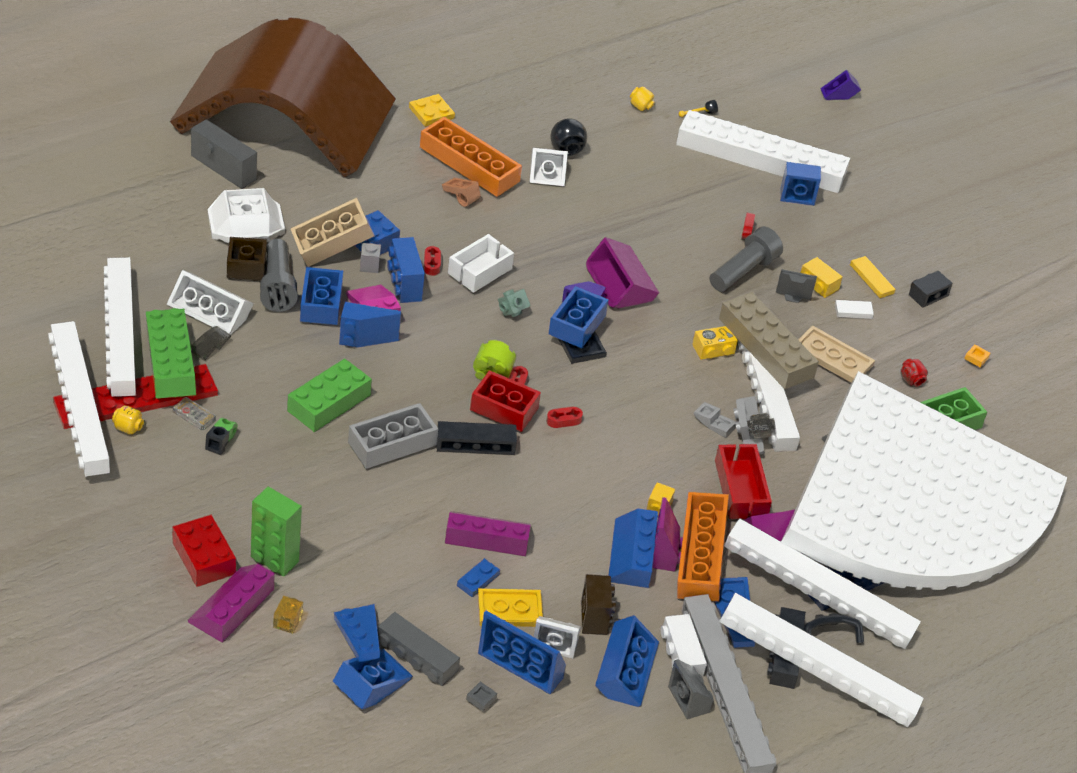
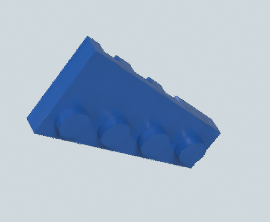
M747 577L721 578L719 602L714 601L721 618L735 593L750 601ZM724 625L734 648L755 647L753 640Z
M375 604L353 609L346 608L334 612V620L358 662L380 658Z

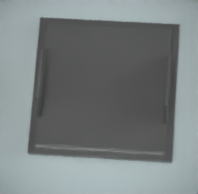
M781 269L776 293L784 294L786 301L799 303L802 298L811 300L817 276Z

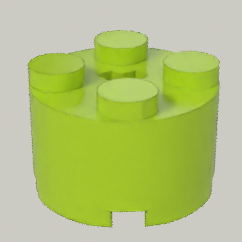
M489 340L486 344L482 343L473 363L476 378L482 380L489 370L509 378L516 361L515 352H511L509 346L501 341Z

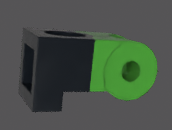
M220 418L206 434L205 450L222 455L225 451V446L235 436L238 424L225 418Z

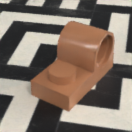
M453 178L442 184L443 191L456 194L457 201L463 207L480 199L479 185L476 181Z

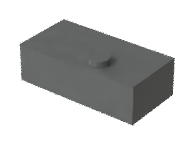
M207 119L191 128V156L241 189L257 180V152Z

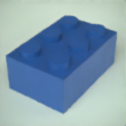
M414 237L392 239L391 246L388 248L390 260L387 261L388 271H391V282L395 283V296L399 297L400 303L420 302L423 296L425 273Z
M306 267L300 322L338 325L343 270Z
M575 286L551 317L549 335L583 348L606 317L609 299Z

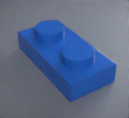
M484 558L457 581V587L471 597H474L478 593V588L483 589L499 576L500 569Z

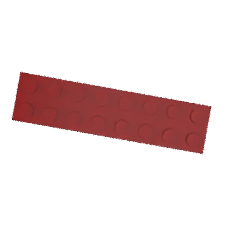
M206 364L193 366L196 395L156 398L153 375L135 379L136 396L112 397L111 389H107V385L91 388L99 421L112 419L116 409L122 406H129L145 412L179 403L182 404L181 402L186 398L190 401L218 396V389ZM62 395L54 396L53 403L63 429L73 428L68 423L67 414H70V412L65 411L64 400L66 398H62Z

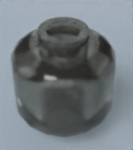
M768 413L751 415L750 420L747 421L749 436L753 435L754 439L771 437L773 430L776 429L775 419L770 418Z

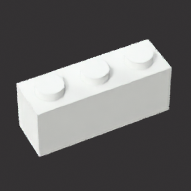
M690 615L665 617L660 631L662 638L666 640L667 654L671 655L672 668L674 660L679 659L693 666L697 673L703 677L707 663Z

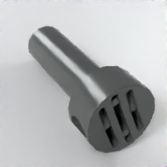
M759 227L754 233L747 236L744 249L710 275L711 285L717 291L724 292L758 264L763 266L769 265L783 253V244L780 237L769 227Z
M273 239L267 244V274L260 282V300L267 309L274 312H283L292 308L297 302V282L295 277L289 273V248L287 242L282 239Z

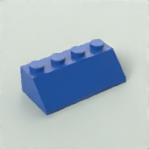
M638 508L615 519L608 576H611L612 583L644 588L649 587L658 511Z
M635 615L614 622L595 686L607 699L639 707L643 700L659 641Z

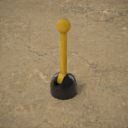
M710 100L706 102L704 107L691 111L699 112L705 110L707 113L713 114L718 112V105L715 100ZM679 111L678 114L680 117H684L688 111Z

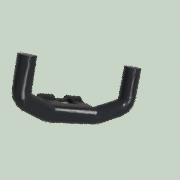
M831 613L828 616H823V614L816 615L814 620L804 626V631L812 635L811 631L818 626L845 623L855 627L856 643L864 642L862 623L860 620L847 615H837V613Z

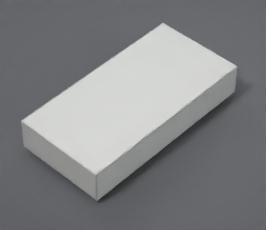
M835 301L837 317L873 318L871 302Z

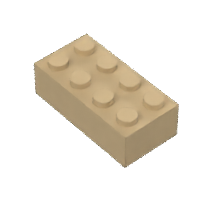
M357 198L291 228L299 252L308 267L374 237L365 212Z

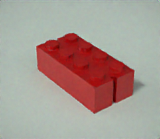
M736 444L718 445L715 464L722 493L729 494V519H747V516L769 514L772 500L757 444H739L736 461H733Z

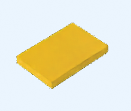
M478 588L479 626H482L483 614L486 610L515 627H536L537 618L539 616L543 617L541 590Z

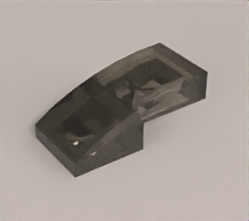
M214 326L190 346L191 352L205 361L215 349L220 350L231 335L218 326Z

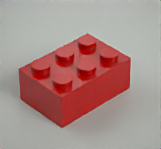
M489 370L472 393L470 410L502 424L516 425V430L522 432L539 409L541 392Z
M212 514L172 526L173 545L196 587L230 577L236 572V557Z

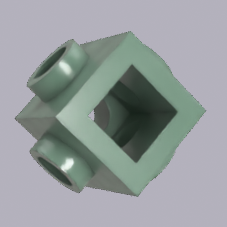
M510 289L503 292L504 296L498 298L499 308L504 316H518L522 314L523 309L531 306L524 289L516 291Z

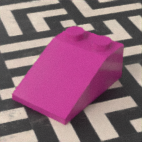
M383 285L346 291L350 303L401 311L395 295Z

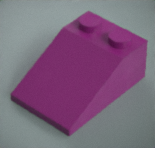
M662 497L657 520L652 568L675 572L676 564H680L681 552H679V549H682L683 537L680 536L681 528L665 497Z

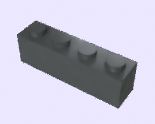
M392 613L378 625L379 643L395 652L399 658L406 660L413 668L427 675L431 681L443 686L458 672L460 657L398 613Z

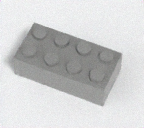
M418 403L350 425L348 443L367 469L436 446L438 428L423 406Z

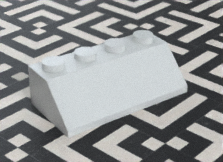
M182 270L167 302V305L173 308H184L185 314L228 335L235 332L246 321L254 304Z

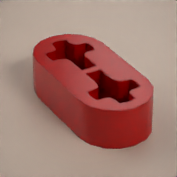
M746 213L741 239H746L747 236L752 234L755 214Z
M429 246L425 249L424 272L427 275L435 276L440 273L441 250L438 247Z
M515 366L512 368L509 379L526 385L528 370L523 366Z
M578 407L552 409L547 414L546 422L552 428L576 426L582 421L583 411Z

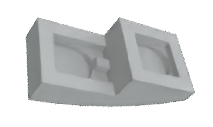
M704 402L694 412L696 418L705 426L725 438L736 429V421L720 415L721 409Z

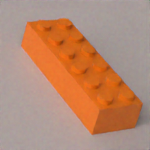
M446 117L439 119L421 131L420 148L471 181L478 182L479 186L496 197L520 182L522 165Z
M688 492L677 581L678 599L708 594L711 601L719 602L729 494Z

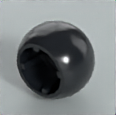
M566 118L560 120L551 130V144L555 150L567 151V156L575 155L582 151L587 143L586 128L576 119Z

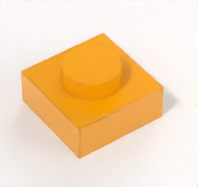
M974 345L966 353L964 359L981 367L989 359L990 352Z

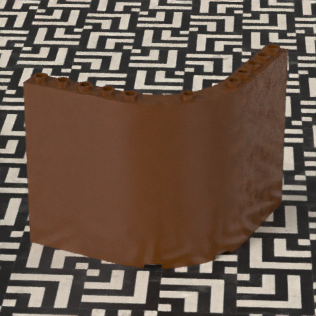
M274 19L261 24L216 51L173 115L170 123L179 133L183 134L204 120L236 104L258 103L270 106L291 118L341 175L346 177L356 172L396 98L348 42L338 34L334 35L326 30L325 26L305 19Z

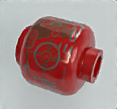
M907 359L903 362L900 374L908 385L918 387L926 382L928 370L919 359Z

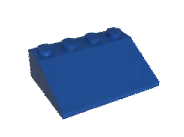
M487 610L484 612L478 654L546 693L551 694L564 678L566 663L560 651Z

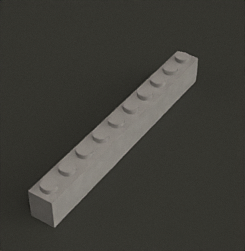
M708 594L685 597L681 611L683 615L689 614L707 663L705 674L743 773H772L776 766L775 755L770 752L767 736L763 734L761 720L757 719L755 705L749 699L748 687L746 684H743L741 670L735 663L734 652L730 651L728 637L722 631V623L719 622L720 618L716 616L715 604L711 602Z

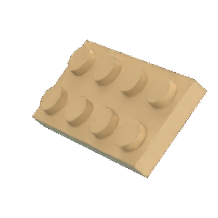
M815 326L809 328L798 339L819 361V365L851 383L858 371L866 374L874 366V359Z

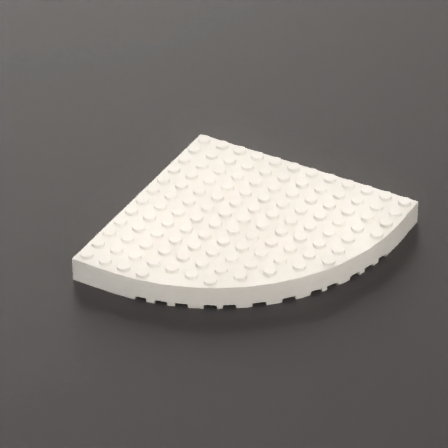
M858 371L849 386L781 543L837 571L853 573V576L859 579L862 577L872 579L873 583L885 582L889 583L891 587L898 588L910 586L915 587L916 590H921L922 587H931L932 590H942L949 586L964 587L972 582H982L991 578L992 575L1002 573L1006 568L1017 563L1034 546L1054 516L1067 477Z

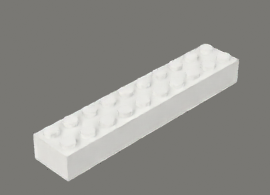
M688 110L679 128L676 145L782 177L786 162L821 166L819 188L839 193L850 158L844 155L828 152L827 150L818 149L795 142L794 140L781 138L777 135H771Z

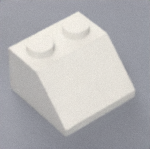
M533 148L530 183L564 186L568 152Z
M539 616L536 621L534 637L560 651L562 656L573 659L581 626Z

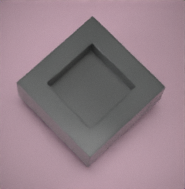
M481 681L466 696L467 701L482 711L497 699V693Z

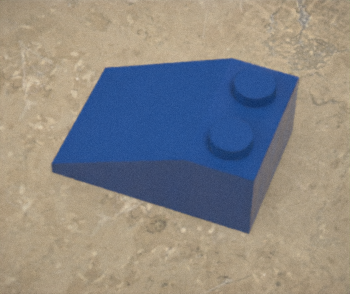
M345 302L341 315L339 345L358 348L399 341L401 311Z
M381 649L380 658L358 662L357 658L343 661L333 682L354 701L356 706L365 709L382 701L410 681L413 676L385 649Z

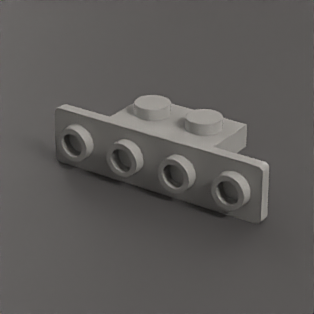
M756 397L736 400L737 408H734L735 419H739L738 422H735L737 433H741L743 444H757L759 455L764 454Z

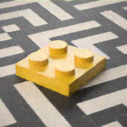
M439 94L409 102V108L425 127L430 126L443 117L449 120L455 119V112Z

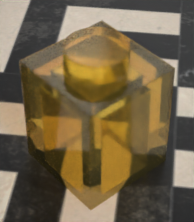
M283 596L274 613L273 628L293 634L303 616V602L295 598Z

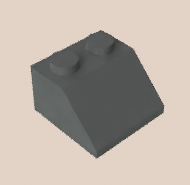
M679 659L674 660L668 688L686 719L710 713L714 699L711 691H708L704 685L702 676L697 673L693 666Z

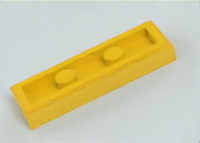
M866 256L851 260L850 266L879 298L895 293L896 289Z

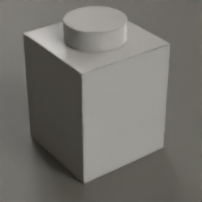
M372 243L362 244L361 272L378 273L381 245Z

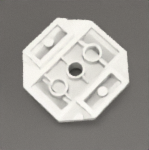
M264 188L224 190L208 208L212 239H220L229 243L230 237L267 239V242L279 235L285 234L280 204L274 201Z

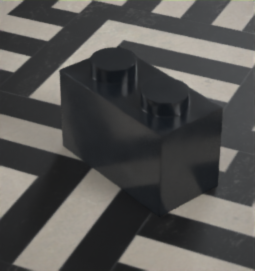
M938 270L914 280L910 286L909 296L924 308L948 297L953 283Z

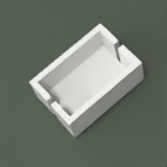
M487 234L450 256L448 274L457 281H462V284L474 293L512 269L514 252L503 244L500 245L499 241Z

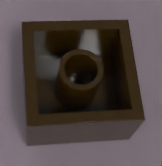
M230 237L226 278L262 280L265 274L267 239Z
M586 574L581 597L582 634L607 635L608 628L612 627L613 614L611 613L615 614L616 601H612V597L615 595V585L611 584V576Z

